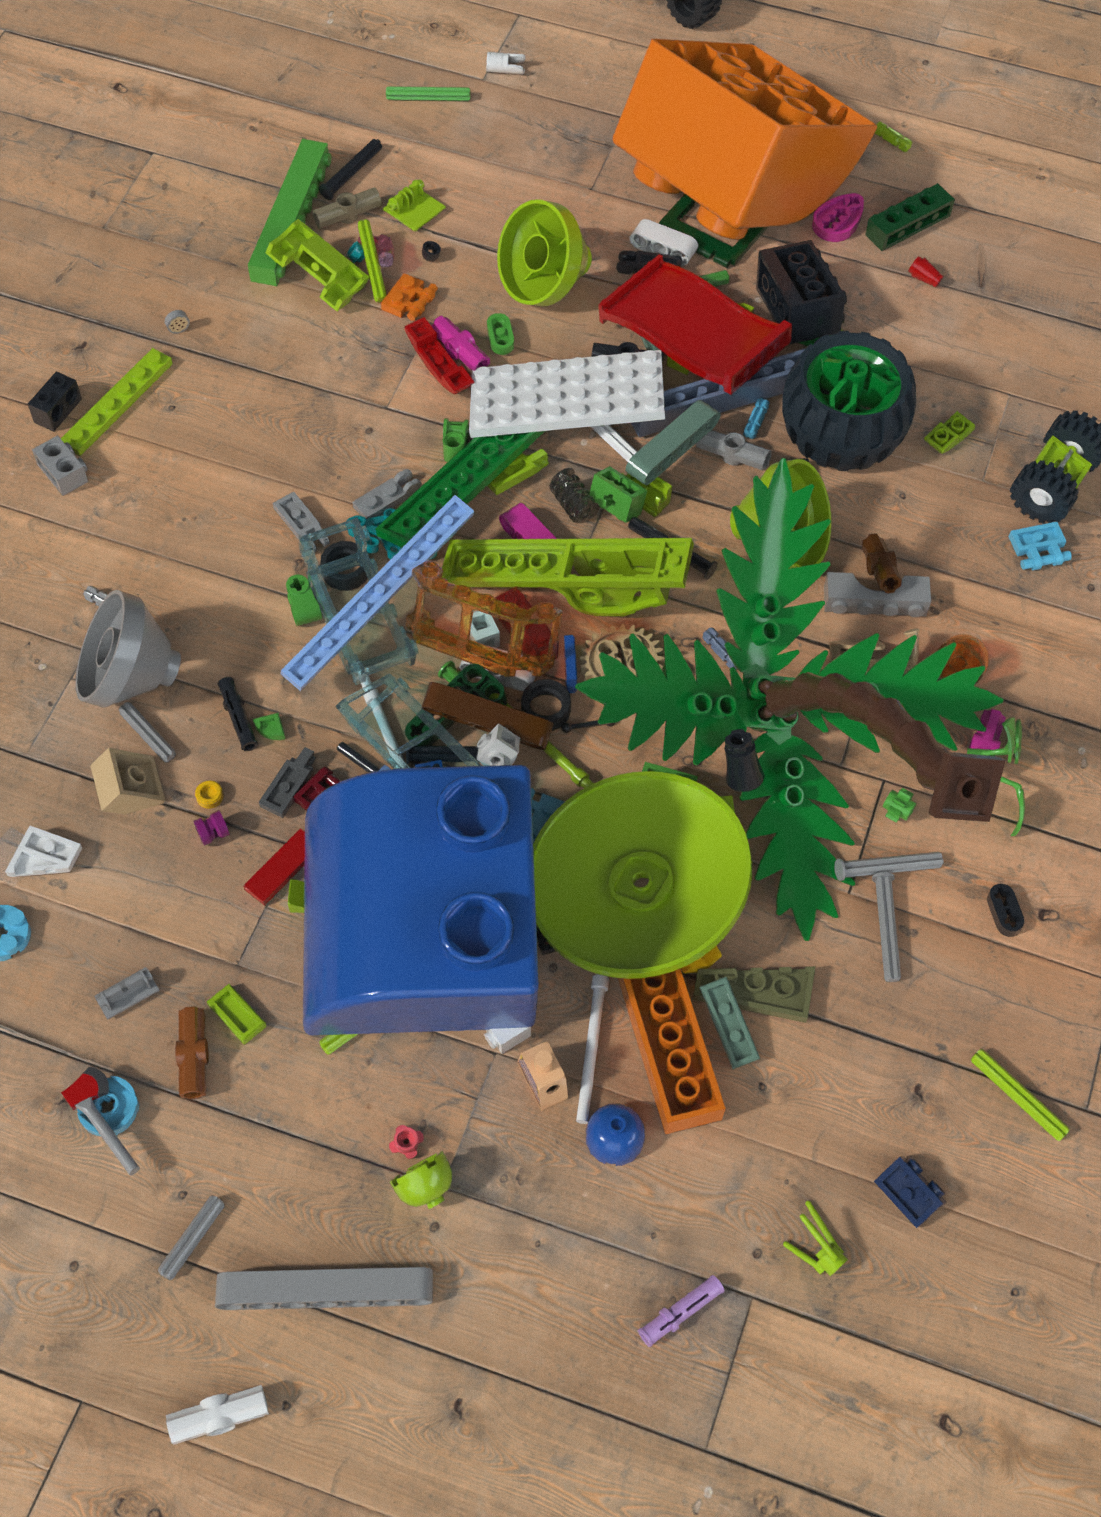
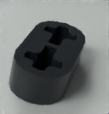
M1006 884L994 885L988 893L987 903L996 928L1002 935L1014 937L1024 926V916L1013 889ZM997 893H999L1001 897H1006L1004 905L1000 898H995ZM1007 915L1011 922H1016L1014 927H1012L1009 923L1005 924Z

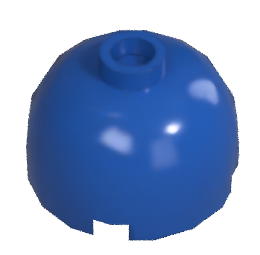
M621 1103L607 1104L600 1107L590 1117L586 1127V1144L590 1153L599 1162L623 1166L632 1162L641 1153L645 1141V1127L639 1114L631 1107Z

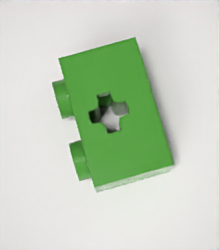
M609 466L594 474L588 499L616 516L617 519L627 523L633 517L641 515L648 490Z

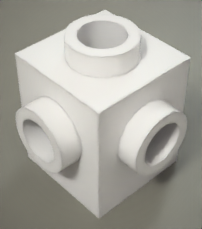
M498 723L489 734L485 733L477 743V760L483 766L512 765L519 753L520 737Z

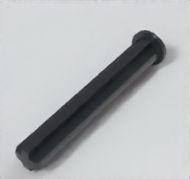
M372 139L329 181L319 186L320 194L325 199L332 200L334 194L382 149L381 141L379 139Z
M633 517L628 524L630 530L644 538H670L637 517ZM692 552L690 566L703 573L704 578L708 580L714 574L718 563L716 561L710 562L697 553Z
M406 743V764H409V761L432 762L437 760L442 762H480L477 760V746H415Z

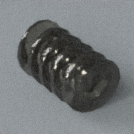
M565 468L553 477L549 485L550 491L559 501L562 508H564L567 515H569L572 522H586L598 513V503H595V499L593 496H590L588 489H585L583 482H580L578 475H575L573 468Z

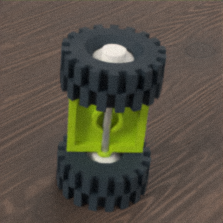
M1073 410L1071 414L1069 411H1066L1055 419L1043 439L1044 447L1034 461L1023 467L1010 488L1012 493L1010 496L1011 500H1016L1014 506L1016 508L1020 507L1022 509L1020 512L1023 515L1027 513L1030 515V519L1034 520L1037 518L1038 523L1043 524L1046 520L1048 523L1061 522L1067 516L1078 498L1079 489L1077 487L1086 473L1094 471L1101 463V423L1098 424L1096 422L1098 418L1094 416L1089 418L1086 412L1079 415L1078 411Z

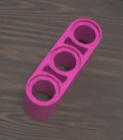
M519 503L499 515L501 526L512 539H557L523 503Z

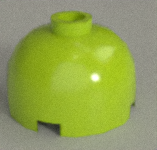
M441 1151L407 1169L408 1171H406L405 1175L400 1176L398 1174L390 1180L391 1186L401 1201L413 1207L426 1204L428 1209H431L445 1200L443 1194L450 1188L452 1169L444 1152Z

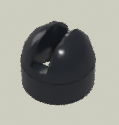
M434 241L425 242L422 248L423 258L426 261L430 260L432 262L437 260L441 251L440 245Z

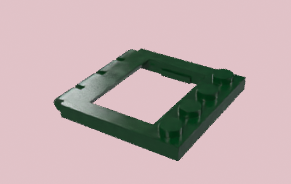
M686 194L659 221L661 225L693 237L698 243L695 253L709 260L714 256L713 262L725 268H728L730 264L735 266L768 228H749L745 237L732 247L679 221L686 216L696 202Z

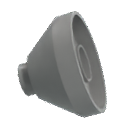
M114 590L105 597L98 607L84 638L77 665L76 693L80 701L105 708L154 690L159 684L169 687L174 682L180 668V652L171 649L170 641L140 597L120 590Z

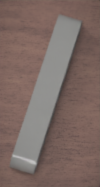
M424 1267L222 1272L217 1274L215 1308L220 1310L429 1305L433 1302V1270Z

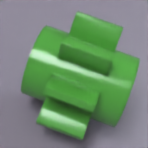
M904 788L899 790V792L892 790L882 806L888 811L885 817L895 823L900 818L907 821L917 804L911 799L914 794Z

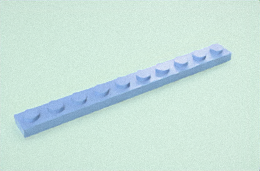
M454 495L281 670V675L301 691L473 516L474 510Z

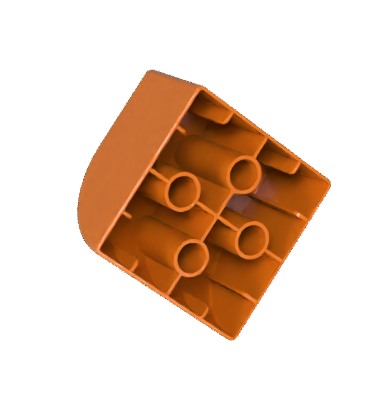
M651 39L615 129L613 142L637 160L633 173L639 181L652 189L667 194H677L682 191L700 204L696 218L702 226L719 236L739 240L745 237L749 228L790 225L816 211L849 176L869 145L877 125L755 45Z

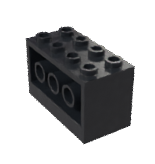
M812 240L759 250L756 289L775 323L780 324L783 320H786L792 324L791 342L789 344L813 340L827 334H838L841 331L842 323L845 321L844 305L847 303V295L840 288L836 276H833L828 263L823 260L820 250L815 247Z

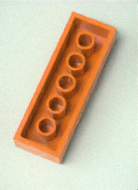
M681 969L647 978H618L665 1135L722 1120L726 1108Z

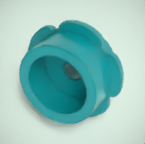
M358 241L350 246L346 254L352 263H360L365 258L362 244Z

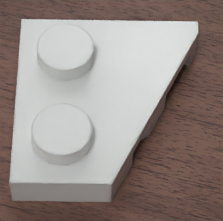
M29 826L5 872L9 877L70 872L82 850V846L80 843Z

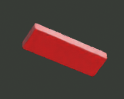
M300 828L243 885L244 890L264 906L304 867L305 831Z

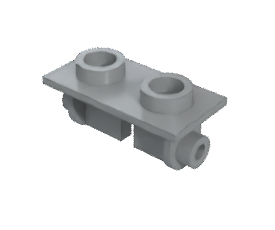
M145 967L108 989L99 992L94 997L108 1020L160 990L154 982L151 973Z

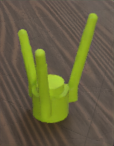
M807 1200L805 1204L826 1240L823 1238L805 1214L800 1215V1219L822 1246V1249L816 1254L819 1261L817 1262L787 1241L783 1242V1246L814 1267L820 1275L826 1271L831 1276L848 1259L843 1254L844 1251L836 1243L811 1201Z

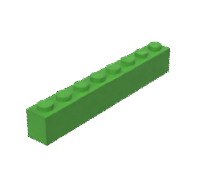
M307 139L301 140L248 263L251 282L277 286L280 278L284 277L286 267L280 266L265 252L269 243L280 236L294 221L299 219L304 224L306 223V215L312 210V201L318 196L319 184L324 181L325 170L331 164L332 156L328 152V143Z

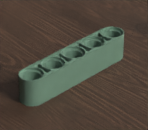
M702 400L696 401L630 458L625 468L626 472L644 485H649L717 425L721 413Z

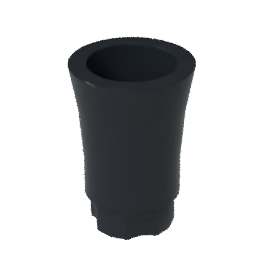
M743 729L733 730L725 737L726 783L735 791H751L762 784L765 777L759 763L755 742L751 733L745 732Z

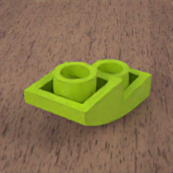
M956 411L944 424L940 422L924 437V440L943 454L975 430V424Z

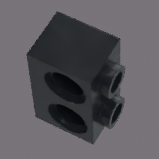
M56 371L28 403L34 423L54 432L82 400L77 381Z

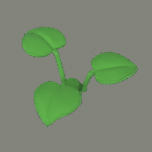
M1009 717L1002 723L1008 738L1004 748L994 750L967 748V754L987 756L1008 755L1007 763H1011L1013 754H1015L1014 764H1018L1021 755V720L1017 719L1015 721V717ZM1001 776V782L1015 788L1019 802V820L1010 835L1014 837L1018 834L1024 821V789H1022L1021 784Z

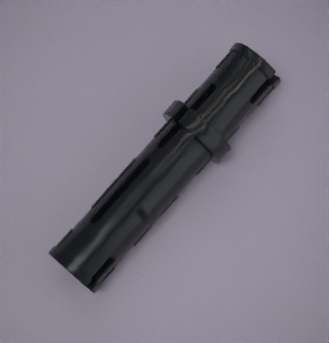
M232 677L222 678L218 681L217 685L224 699L223 707L229 712L233 727L241 744V749L244 751L254 750L258 746V742L243 707L244 699L239 695Z

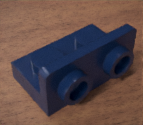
M900 1156L874 1182L916 1228H919L935 1211L946 1203L942 1198L945 1192L933 1180L928 1182L921 1175L924 1170L912 1157L907 1160L904 1156Z

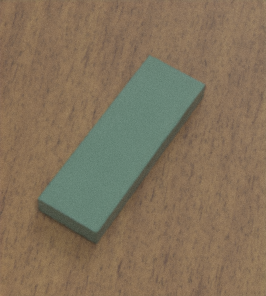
M727 977L701 986L699 989L732 1070L759 1060V1054Z

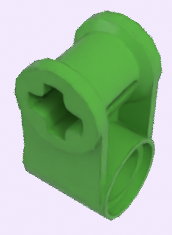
M444 418L443 457L446 462L450 461L466 446L469 437V420L458 422L449 421L448 418Z
M299 574L289 577L286 582V589L296 626L321 620V610L308 579Z

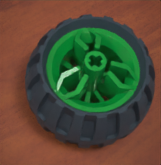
M839 331L838 334L831 336L827 334L820 337L814 345L810 344L800 354L788 374L782 398V412L787 433L792 443L798 446L800 453L804 457H809L816 461L819 466L836 468L838 471L867 469L874 463H880L890 456L907 435L916 409V383L911 366L907 364L906 357L900 350L897 351L891 346L889 341L871 336L870 333L866 332L849 333V331Z

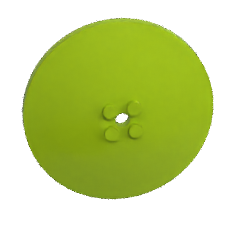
M652 771L631 772L609 777L591 784L577 792L556 809L541 828L533 843L536 925L548 943L561 956L584 970L603 976L624 979L659 976L678 970L700 959L721 942L733 928L743 911L751 887L752 858L746 833L740 820L731 807L715 792L694 780L676 774ZM640 878H647L649 880L648 884L644 887L635 886V882Z

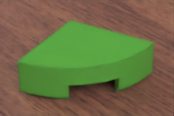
M279 713L253 719L256 730L265 738L285 740Z

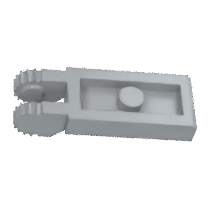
M405 469L397 473L394 479H389L353 501V508L367 519L381 516L386 509L394 508L406 501L409 496L421 487L422 483L417 478L410 481L413 474L410 470Z
M295 492L272 503L273 509L298 540L302 541L308 552L312 554L317 550L314 542L309 537L314 533L324 547L330 544L318 520Z

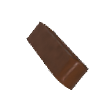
M429 682L421 709L429 713L488 733L499 723L520 737V744L539 750H546L554 725L543 718L436 682Z

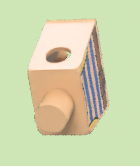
M548 1041L520 1053L518 1065L541 1111L568 1099L565 1074ZM555 1085L556 1089L546 1092L551 1086Z

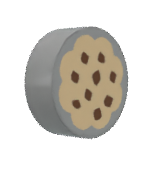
M182 310L170 312L164 321L168 331L174 334L185 331L190 324L189 318Z

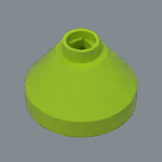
M530 200L516 208L507 219L499 239L497 264L500 279L505 290L519 303L534 306H549L557 303L571 290L579 278L587 273L591 266V251L584 241L575 217L565 206L551 201Z
M787 460L793 492L810 484L814 485L808 505L791 532L827 519L831 520L829 497L818 471L806 460ZM779 462L772 464L760 478L767 488ZM752 487L740 505L736 506L759 526ZM731 511L730 526L732 533L738 540H741L733 512ZM831 523L814 545L788 569L822 562L830 542Z

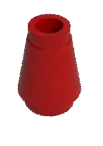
M920 256L915 259L908 270L912 274L911 277L935 288L944 277L925 257L921 258Z

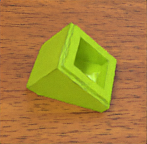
M290 879L288 895L290 913H304L303 881Z

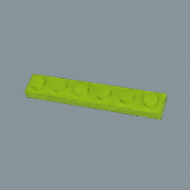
M152 348L60 438L63 443L68 442L74 453L81 456L173 364L171 357Z

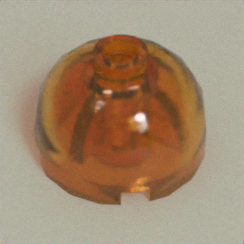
M957 634L945 640L938 650L953 642L956 643V647L940 675L941 678L964 669L985 666V670L975 683L977 684L986 673L990 661L988 650L984 643L977 637L969 634Z

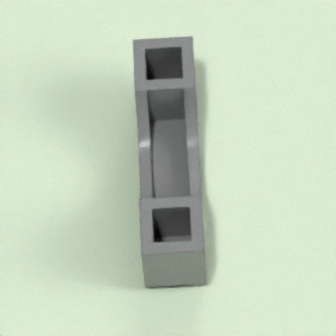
M827 572L824 584L825 612H834L836 614L859 613L861 615L927 616L931 604L930 577L904 576L901 587L897 588L894 593H885V591H874L864 587L857 581L853 573Z

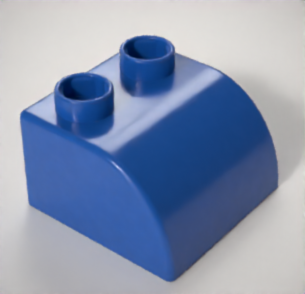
M524 765L398 768L358 775L343 780L321 792L309 805L305 817L304 1031L308 1035H340L532 1027L536 1020L539 980L530 770Z

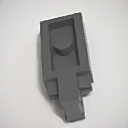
M304 747L297 759L292 757L290 760H286L259 800L261 808L284 818L294 803L293 796L312 776L311 774L314 769L311 766L316 759L314 751Z

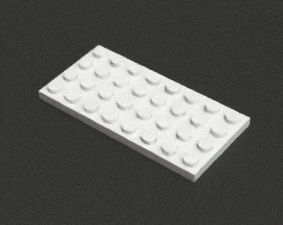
M661 350L584 358L576 357L573 359L513 365L505 364L502 366L480 367L475 371L472 370V379L475 383L471 384L469 422L471 438L665 419Z

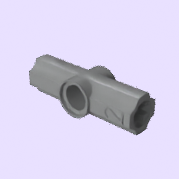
M711 430L696 443L697 448L723 456L724 462L728 465L743 463L760 470H766L772 455L771 450L745 442L743 435L735 432L725 435Z

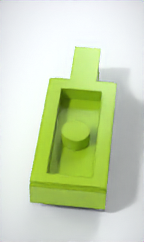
M543 449L531 455L520 454L488 487L496 495L506 491L549 465L548 454Z

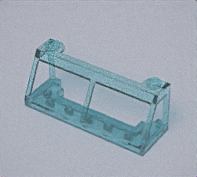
M389 673L344 698L335 706L348 725L364 738L393 769L410 768L399 755L432 735H437L466 766H482L429 712L421 709L422 705L408 692L411 688L401 677L396 680ZM382 684H385L387 687L359 714L349 706L350 702ZM393 692L430 728V730L396 750H392L363 720Z

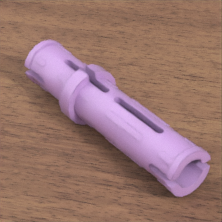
M711 1275L709 1279L668 1309L665 1307L661 1309L659 1316L638 1329V1333L644 1343L651 1347L670 1331L673 1333L677 1331L679 1324L699 1311L718 1295L724 1293L725 1290L717 1277Z

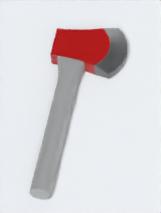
M88 1067L61 1094L73 1111L79 1109L88 1117L130 1176L134 1175L139 1171L140 1167L93 1102L94 1099L108 1094L109 1082L102 1071L94 1067Z

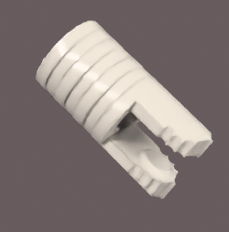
M487 52L486 72L524 74L525 68L523 66L508 63H523L525 55Z

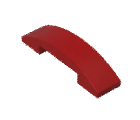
M425 317L404 326V330L417 354L431 374L446 390L455 395L475 383L462 365L458 367L437 340L436 331Z

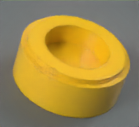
M204 781L195 790L196 800L203 808H215L223 801L222 787L215 781Z

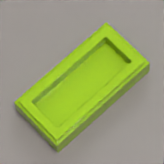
M230 984L226 985L207 1001V1005L243 1045L267 1027L263 1019Z

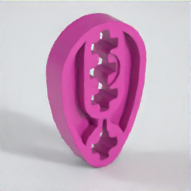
M849 193L832 198L822 204L814 212L812 221L814 233L819 238L829 242H841L848 239L860 224L864 209L863 197L857 193Z

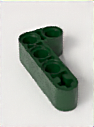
M479 664L466 666L447 685L507 706L508 699L503 685ZM474 677H481L480 681L476 683L470 682ZM493 693L500 694L496 699H488ZM422 709L407 724L405 735L410 745L432 746L455 721L444 717L439 720H433L435 714Z

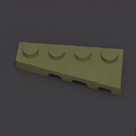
M816 966L805 967V969L779 967V970H763L762 968H751L750 970H736L735 968L698 969L692 1000L705 1002L699 988L727 977L741 1010L806 1023Z

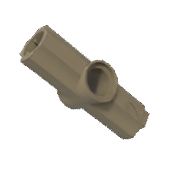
M374 187L355 195L348 192L341 193L337 196L336 202L312 210L316 225L321 229L340 221L346 224L353 223L358 219V214L382 206L379 192Z

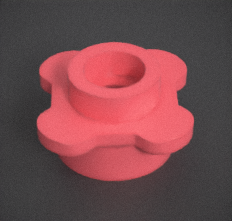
M405 1125L398 1126L394 1135V1141L389 1143L390 1151L392 1153L399 1152L404 1154L407 1159L415 1158L417 1156V1147L424 1140L423 1133ZM404 1140H409V1144H404Z

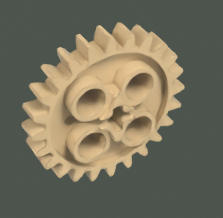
M621 624L620 630H616L614 625H611V631L609 632L601 628V636L593 633L592 641L586 640V648L581 649V675H584L585 681L605 676L599 658L601 652L621 662V659L618 657L616 644L620 646L623 664L636 675L632 649H629L631 648L629 636L632 633L646 646L663 671V648H659V640L653 641L652 633L645 636L644 628L636 632L635 625H632L629 630L625 629L624 624Z

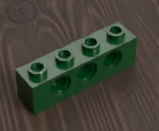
M937 183L929 188H925L914 196L907 197L904 201L892 205L878 214L872 215L868 220L865 236L881 251H884L951 216L955 199Z

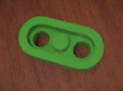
M501 313L489 316L487 319V332L492 351L499 355L509 354L514 349V336L510 319Z

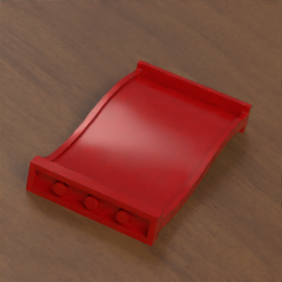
M660 254L599 303L600 323L604 324L608 320L632 330L687 370L706 380L722 385L724 392L730 395L737 391L791 342V323L783 320L778 324L751 313L696 274L679 266L664 262L663 256Z

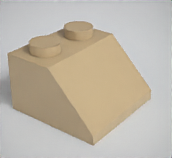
M108 748L90 765L101 810L104 812L125 815L161 805L165 802L154 756Z

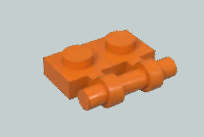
M403 273L381 302V310L402 318L405 312H408V319L414 321L417 316L419 317L423 314L426 304L432 302L435 298V292L438 290V287L431 283L428 287L424 288V281Z

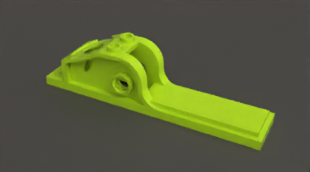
M692 538L450 540L438 582L441 587L550 588L564 595L570 606L581 613L591 616H627L641 609L667 604L670 588H685L694 542ZM572 566L575 567V570L581 576L571 574ZM638 591L641 592L640 596H634Z

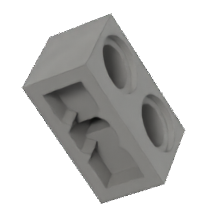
M58 435L32 449L37 465L62 496L88 482L85 473L88 470L86 464L80 457L77 459L74 456L75 453L68 442L63 443Z

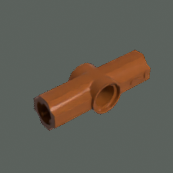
M195 1006L179 1010V1041H176L175 1045L177 1067H179V1095L181 1098L189 1100L200 1099L206 1096V1065L209 1064V1047L207 1038H205L206 1015L204 1008H197Z

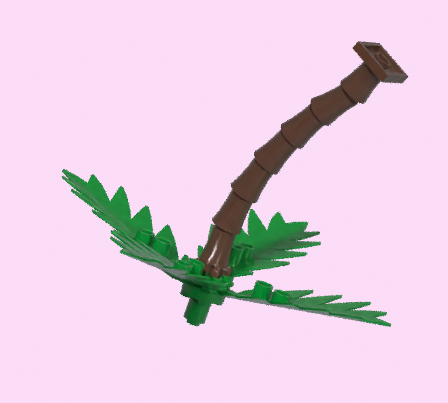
M782 458L768 488L758 476L753 477L754 503L759 526L737 506L732 507L737 530L751 562L727 548L722 549V554L730 574L746 601L744 602L721 588H718L716 591L723 615L739 649L729 642H726L724 646L734 666L743 673V681L735 668L731 667L730 685L713 656L699 640L694 641L695 680L689 665L668 634L664 635L665 677L659 664L646 646L632 633L629 639L636 675L616 658L601 652L599 658L605 676L576 684L575 688L591 699L604 704L598 719L600 725L616 723L636 713L628 744L629 751L645 743L665 722L663 761H667L680 749L691 736L695 727L694 765H698L711 756L723 744L725 737L733 730L743 729L746 732L747 727L755 731L766 732L758 736L754 741L756 752H763L758 759L764 772V781L756 789L742 792L740 795L741 801L770 796L760 807L746 831L747 839L776 833L759 862L754 879L759 881L783 869L777 890L776 914L780 916L791 908L803 939L809 941L815 923L816 909L832 918H838L832 897L816 874V872L838 880L835 874L836 858L813 836L853 846L855 842L821 808L808 800L811 799L844 809L849 807L831 782L803 756L817 761L823 760V757L803 739L791 735V728L798 721V711L811 724L823 733H827L828 728L822 718L823 716L851 739L875 753L880 752L875 736L890 743L893 752L915 770L918 782L924 788L934 790L928 812L934 818L990 822L1006 760L998 756L953 753L941 748L938 743L952 751L958 749L939 715L965 728L984 732L986 728L974 712L1003 703V699L987 690L974 686L985 670V666L964 669L938 680L956 647L954 642L934 652L903 675L917 639L916 635L897 645L876 662L867 673V668L880 636L878 633L853 645L828 663L822 670L821 668L828 655L827 650L810 660L796 678L771 675L783 669L799 654V650L783 654L779 653L787 648L813 621L825 605V601L783 607L798 598L831 565L830 562H823L788 569L814 545L827 529L831 520L827 519L791 532L808 505L814 485L810 484L793 492L786 459ZM846 877L843 881H840L847 885L855 886V881L851 877Z

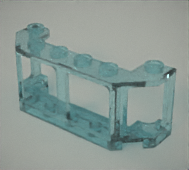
M358 518L299 537V551L308 571L306 575L326 624L337 612L323 581L324 577L356 566H362L370 581L379 572L374 558L370 559L367 553L366 541L370 540L368 530L365 525L361 526ZM353 528L358 548L357 552L347 557L318 565L312 542ZM388 602L378 613L383 614L397 645L396 650L362 662L359 661L357 654H354L348 642L338 653L345 671L348 675H352L355 685L366 682V677L370 674L404 662H408L410 666L415 664L416 654H418L416 642L414 639L410 640L403 626H398L395 619L398 618L393 603L389 604Z

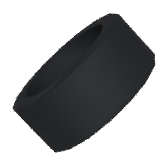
M339 541L327 547L321 555L322 576L325 582L334 589L344 591L356 589L365 583L369 576L368 555L365 549L357 543ZM343 557L356 559L360 563L359 568L349 574L335 573L330 569V566L334 561Z
M551 679L537 680L530 683L523 691L521 711L552 722L554 724L552 731L561 728L563 723H566L571 713L570 693L558 681ZM549 695L560 700L562 707L559 712L544 716L535 713L531 709L530 704L536 697Z

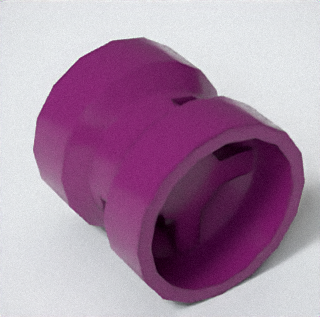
M219 810L211 813L210 817L206 819L199 818L193 821L204 846L212 843L213 839L217 837L224 838L230 835Z

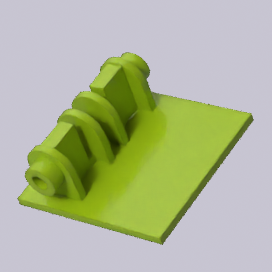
M419 179L412 181L409 188L404 187L396 196L391 197L383 210L416 232L442 212L446 206L423 191L424 182Z

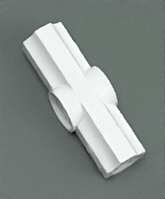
M260 1385L231 1395L227 1393L217 1394L200 1401V1405L166 1415V1424L171 1443L175 1445L203 1435H220L233 1430L237 1424L268 1415V1406L263 1387Z

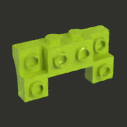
M299 219L294 221L280 236L271 241L265 252L280 266L285 267L294 261L325 286L319 297L337 312L350 303L353 295L363 289L370 278Z

